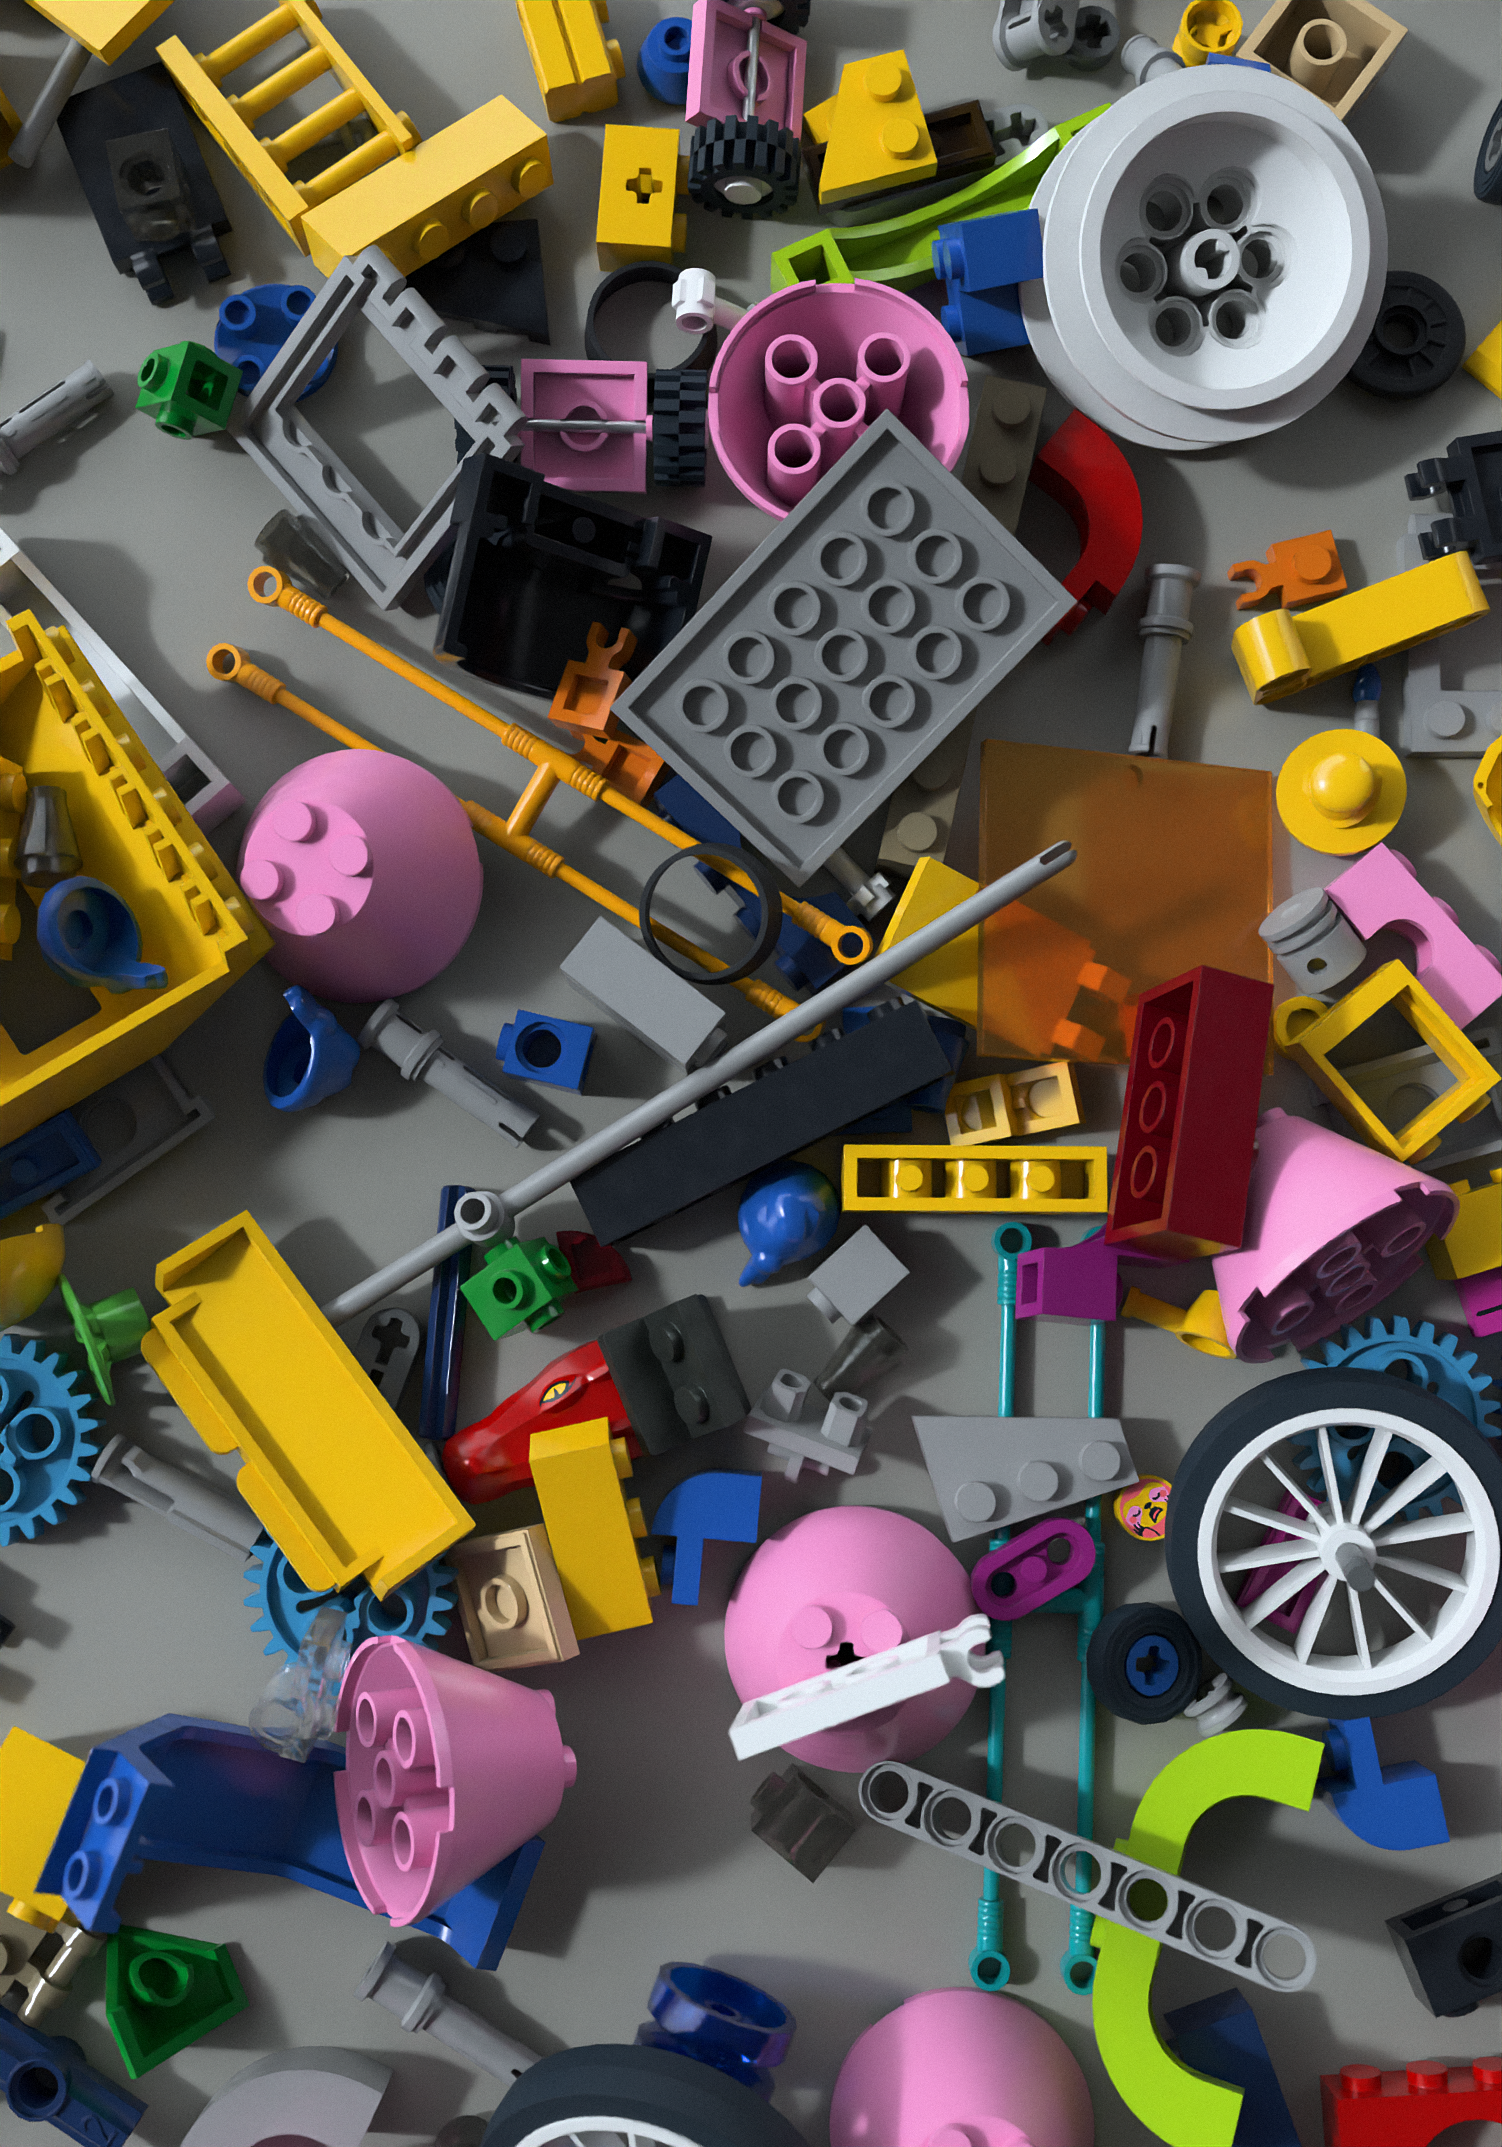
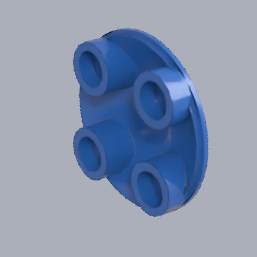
M264 284L251 288L241 294L229 296L222 302L219 308L220 319L214 336L215 354L217 357L243 371L237 390L243 396L249 397L315 300L316 295L309 288L303 285ZM338 341L296 402L310 397L328 380L337 361Z

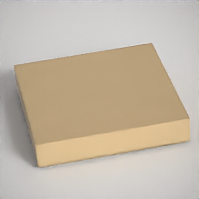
M544 1523L458 1541L444 1555L446 1566L458 1568L459 1574L451 1584L454 1594L459 1596L457 1606L474 1667L492 1673L563 1662L580 1654Z

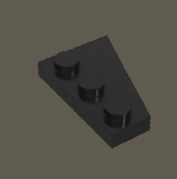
M537 218L493 222L445 251L439 257L405 276L407 283L402 292L407 288H415L439 317L473 323L475 329L497 334L498 329L527 335L531 342L550 345L541 239Z

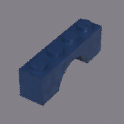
M679 774L654 793L656 809L660 812L657 816L701 843H724L741 848L740 840L742 833ZM698 861L693 865L698 876L715 895H718L723 890L726 891L740 908L733 914L734 918L745 933L755 942L762 919L760 898L703 862ZM836 892L810 898L789 896L800 904L803 901L808 902L814 908H818L825 915H829L845 926H859L868 931ZM783 912L782 928L774 948L780 958L774 962V965L781 976L796 992L805 986L812 996H815L830 986L854 965L841 963L835 958L830 946L797 925H794L791 922L792 917ZM851 932L842 940V950L847 956L855 958L862 952L863 941L858 934ZM871 935L872 940H873V947H874V944H875L876 940H875L874 937Z

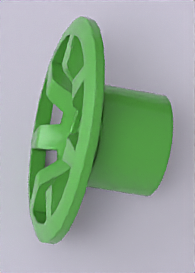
M61 1273L57 1276V1284L72 1327L74 1325L76 1328L73 1330L78 1344H85L89 1354L86 1364L104 1401L112 1407L116 1405V1400L108 1373L112 1364L142 1353V1338L152 1329L133 1287L88 1305L79 1300L64 1273Z

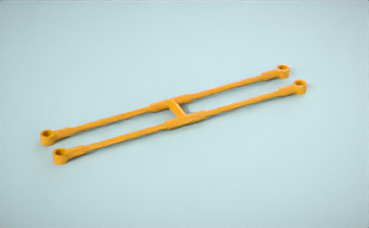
M260 566L250 574L247 582L248 591L255 601L271 607H280L313 628L322 627L502 738L501 743L504 746H507L515 753L538 766L508 821L496 816L473 800L466 802L458 796L456 797L473 824L472 830L549 878L554 879L558 877L640 928L639 909L565 864L563 856L529 836L560 780L583 795H587L588 798L595 802L604 801L682 850L690 846L703 844L609 786L610 782L608 779L593 772V770L582 765L579 761L553 745L535 736L517 723L509 725L328 613V608L292 586L290 577L285 572L270 566ZM274 576L277 582L276 590L271 596L266 597L264 584L268 578ZM219 643L208 652L206 665L209 673L214 678L229 683H238L272 705L279 703L351 749L385 752L287 691L286 685L251 663L249 654L243 648L228 643ZM232 653L235 658V666L231 672L226 674L223 669V660L226 655ZM692 855L759 897L752 880L735 863L715 855ZM779 891L783 912L792 917L791 922L830 946L835 958L841 963L847 965L859 964L866 961L871 955L873 940L870 933L864 928L845 926L829 915H825L818 908H814L808 902L803 901L800 904ZM650 917L654 938L708 972L715 973L731 967ZM851 932L858 934L863 941L862 952L855 958L847 956L843 952L841 944L843 938ZM745 977L736 982L729 983V985L746 995V1001L767 1012L768 1015L773 1016L776 1020L801 1005L790 997L784 996L777 989H773L767 983L762 982L761 979L753 981ZM826 1020L818 1024L811 1034H803L796 1038L795 1041L810 1042L822 1035L826 1028Z

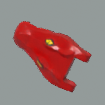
M597 1339L576 1347L552 1360L531 1382L504 1400L489 1416L462 1429L446 1441L442 1452L444 1469L450 1484L462 1500L477 1505L496 1500L520 1488L536 1487L529 1462L530 1434L608 1416L613 1439L625 1437L631 1462L644 1456Z

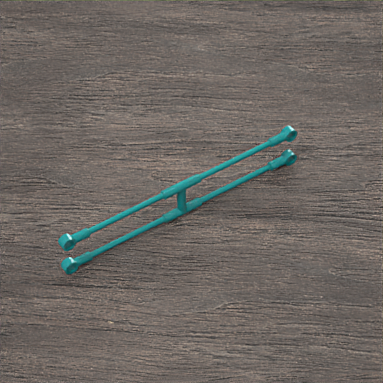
M1013 1221L998 1226L992 1233L991 1238L992 1249L998 1255L997 1304L1001 1305L998 1417H1014L1017 1257L1020 1253L1028 1252L1032 1245V1237L1028 1228L1021 1223ZM1102 1226L1091 1227L1086 1230L1081 1236L1080 1242L1091 1236ZM1007 1229L1016 1230L1022 1237V1246L1016 1253H1008L1001 1246V1235ZM1106 1323L1090 1326L1088 1417H1104ZM1102 1494L1086 1499L1085 1529L1094 1542L1096 1552L1092 1570L1085 1579L1079 1582L1078 1588H1069L1031 1611L1035 1613L1078 1614L1077 1661L1081 1662L1077 1834L1092 1841L1097 1698L1087 1678L1086 1653L1093 1631L1104 1618L1105 1543L1101 1542ZM1011 1524L994 1530V1537L989 1540L990 1552L1012 1539L1010 1538ZM1008 1572L996 1574L991 1581V1589L993 1593L998 1595L1009 1593L1014 1585L1013 1576ZM987 1615L990 1622L989 1631L991 1639L986 1641V1655L994 1651H1001L1004 1660L1005 1677L999 1683L989 1688L986 1797L1002 1803L1007 1659H1010L1012 1656L1011 1631L1013 1620L1001 1621ZM1085 1851L1076 1852L1075 1890L1082 1893H1090L1092 1891V1855ZM984 1867L983 1896L978 1899L977 1946L969 1955L968 1966L975 1984L982 1990L991 1992L1005 1986L1009 1980L1010 1966L1003 1952L1004 1900L999 1897L1000 1874ZM1070 1904L1069 1950L1061 1958L1060 1972L1064 1982L1072 1992L1082 1996L1090 1995L1093 1993V1982L1098 1962L1095 1957V1947L1090 1945L1096 1914ZM992 1957L1000 1961L999 1970L992 1976H984L977 1971L978 1965L985 1958ZM1082 1961L1089 1962L1092 1965V1970L1087 1978L1075 1980L1070 1977L1071 1969L1076 1963Z

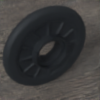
M1401 270L1387 271L1383 297L1373 329L1360 355L1346 376L1364 391L1389 400L1416 399L1441 387L1458 368L1466 343L1463 316L1455 300L1441 285L1424 275ZM1390 322L1405 324L1413 334V345L1401 349L1390 345L1383 334L1384 325Z

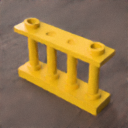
M278 0L280 7L206 57L202 52L192 57L176 35L172 36L155 49L176 90L305 257L311 253L300 216L350 187L392 157L396 156L398 158L423 142L409 116L403 110L397 114L391 111L320 20L323 17L315 0ZM293 30L298 32L311 49L239 99L235 94L225 99L218 90L223 87L222 78ZM327 71L344 90L342 94L272 141L266 136L258 142L251 133L256 128L253 121ZM361 113L378 133L371 140L306 184L301 180L291 184L284 175L289 171L287 163Z

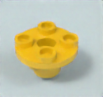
M1354 729L1328 730L1302 742L1291 752L1283 764L1276 787L1277 808L1286 830L1308 849L1331 856H1348L1367 852L1383 841L1400 820L1407 795L1405 773L1396 754L1377 737Z

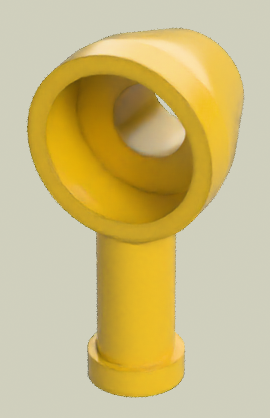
M1131 1286L1121 1311V1316L1129 1319L1132 1316L1173 1332L1182 1343L1202 1353L1223 1359H1235L1237 1357L1227 1340L1218 1291L1204 1290L1187 1310L1141 1293L1140 1288Z

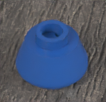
M671 17L660 21L648 34L637 55V73L641 84L654 98L668 104H687L692 21L687 18Z

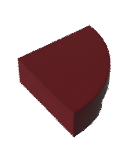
M581 1231L556 1232L559 1250L567 1258L571 1267L570 1277L579 1289L576 1293L633 1281L628 1265L613 1246L601 1247L596 1236Z

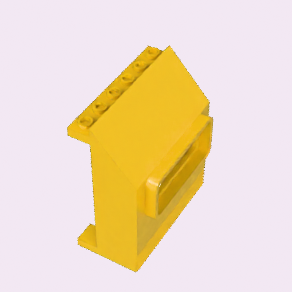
M30 609L5 621L17 650L0 658V756L23 767L22 775L25 777L28 786L27 806L20 813L19 840L24 849L25 862L23 872L18 880L37 909H39L45 893L64 880L85 876L96 878L111 886L126 901L140 926L143 943L140 963L163 966L168 976V985L163 989H132L123 994H111L104 986L89 987L101 1006L100 1012L27 1055L19 1052L0 1022V1148L163 1052L276 945L65 625L58 628L53 625L43 630Z

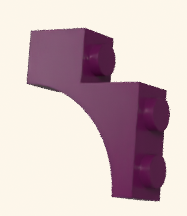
M1106 1222L1091 1236L1073 1246L1062 1248L1043 1247L1018 1254L1015 1319L1081 1326L1116 1321V1310L1120 1306L1123 1294L1122 1279L1117 1273V1265L1162 1269L1190 1263V1259L1172 1262L1105 1246Z

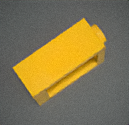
M1399 959L1380 965L1284 1046L1372 1150L1401 1163L1407 1160L1410 1165H1414L1427 1157L1442 1143L1437 1133L1456 1118L1461 1124L1483 1110L1492 1100L1486 1092L1502 1079ZM1389 1000L1458 1079L1455 1084L1394 1135L1389 1132L1324 1056Z

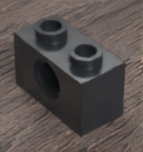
M1502 1873L1384 1920L1415 1997L1435 2018L1440 2016L1453 2018L1467 2015L1480 2006V2000L1502 1991ZM1484 1937V1948L1480 1956L1471 1962H1463L1462 1956L1465 1946L1475 1938Z

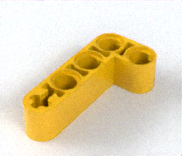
M1460 551L1293 617L1288 608L1262 614L1242 624L1234 631L1231 648L1253 704L1255 706L1263 705L1465 627L1486 616L1491 610L1467 551Z

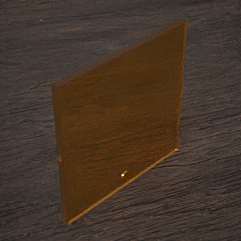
M985 739L980 743L979 889L976 893L1057 842H1071L1072 846L1068 851L1076 850L1077 857L1071 866L978 924L976 1056L1129 1067L1140 993L1202 964L1273 984V953L1269 949L1267 942L1263 941L1258 931L1262 922L1273 911L1272 771L996 739ZM1273 1000L1263 1077L1274 1075Z

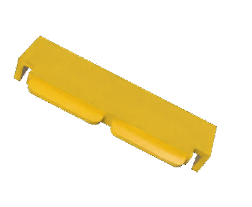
M248 1210L243 1211L156 1265L155 1287L170 1307L151 1318L152 1329L142 1338L141 1352L208 1448L218 1455H227L237 1450L246 1463L239 1470L236 1479L239 1492L307 1588L313 1592L322 1593L334 1587L337 1593H339L362 1575L381 1602L476 1527V1523Z

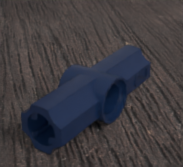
M0 2004V2089L6 2093V2100L10 2109L19 2118L28 2122H42L46 2120L84 2147H123L149 2105L89 2065L83 2049L75 2040L66 2036L48 2037L38 2029L24 2024L16 2014ZM36 2067H44L50 2070L57 2079L58 2089L45 2087L37 2078Z

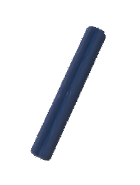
M462 1185L443 1186L440 1194L437 1234L456 1223L454 1210L457 1202L465 1194L476 1192L474 1188ZM473 1243L439 1263L433 1269L418 1429L420 1437L428 1440L446 1441L455 1435L467 1298L460 1289V1286L469 1280Z

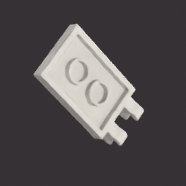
M971 1615L964 1619L956 1628L941 1632V1630L743 1703L728 1731L738 1759L750 1757L950 1683V1678H961L977 1687H990L999 1683L1005 1677L1004 1660L1001 1651H994L988 1655L979 1656L970 1650L975 1644L991 1639L989 1631L990 1622L987 1615Z

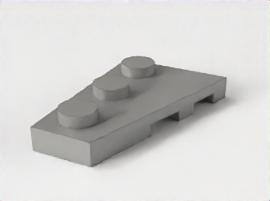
M911 1415L947 1531L953 1543L1140 1482L1120 1421L1115 1417Z

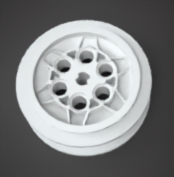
M1230 64L1200 65L1158 76L1138 86L1115 102L1103 114L1088 123L1069 140L1043 175L1029 206V209L1038 208L1043 246V278L1019 282L1018 294L1028 339L1037 360L1051 383L1074 409L1083 414L1100 429L1135 445L1169 451L1200 450L1224 445L1232 441L1252 438L1292 422L1316 406L1348 373L1360 355L1373 329L1380 309L1388 264V235L1385 211L1372 169L1350 131L1325 104L1297 84L1267 71ZM1209 195L1216 197L1224 208L1222 224L1215 222L1208 213L1207 200ZM1148 201L1157 204L1162 209L1165 219L1162 231L1154 229L1147 220L1146 206ZM1244 249L1252 252L1257 259L1258 272L1255 278L1248 275L1243 269L1241 260ZM1123 262L1133 265L1138 272L1140 281L1137 292L1128 290L1121 281L1120 268ZM1219 308L1225 310L1233 322V331L1230 338L1224 337L1216 326V315ZM1159 315L1166 317L1173 326L1174 337L1170 346L1161 342L1156 334L1155 325Z

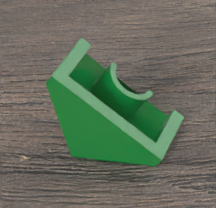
M124 1924L119 1925L116 1934L107 1933L105 2015L131 2079L140 2078L250 2006L225 1943L216 1944Z

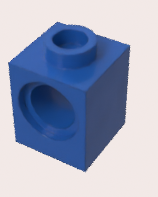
M518 1009L515 1023L505 1022L502 1027L496 1050V1059L504 1061L502 1072L508 1078L582 1096L597 1033L590 1026ZM541 1036H553L561 1043V1054L558 1060L553 1065L545 1068L531 1065L528 1060V1049L531 1043Z

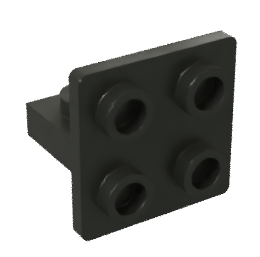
M694 1294L676 1301L642 1318L604 1332L597 1338L643 1455L647 1458L747 1418L746 1415L752 1409L708 1300L702 1294Z

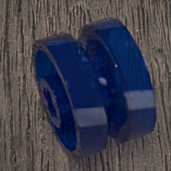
M669 1962L661 1965L647 2003V2009L654 2019L638 2025L631 2045L666 2050L709 2065L736 2079L770 2103L775 2091V2077L768 2068L776 2067L786 2060L797 2029L796 2018L785 2005L767 1992L743 1979L720 1970L688 1962Z

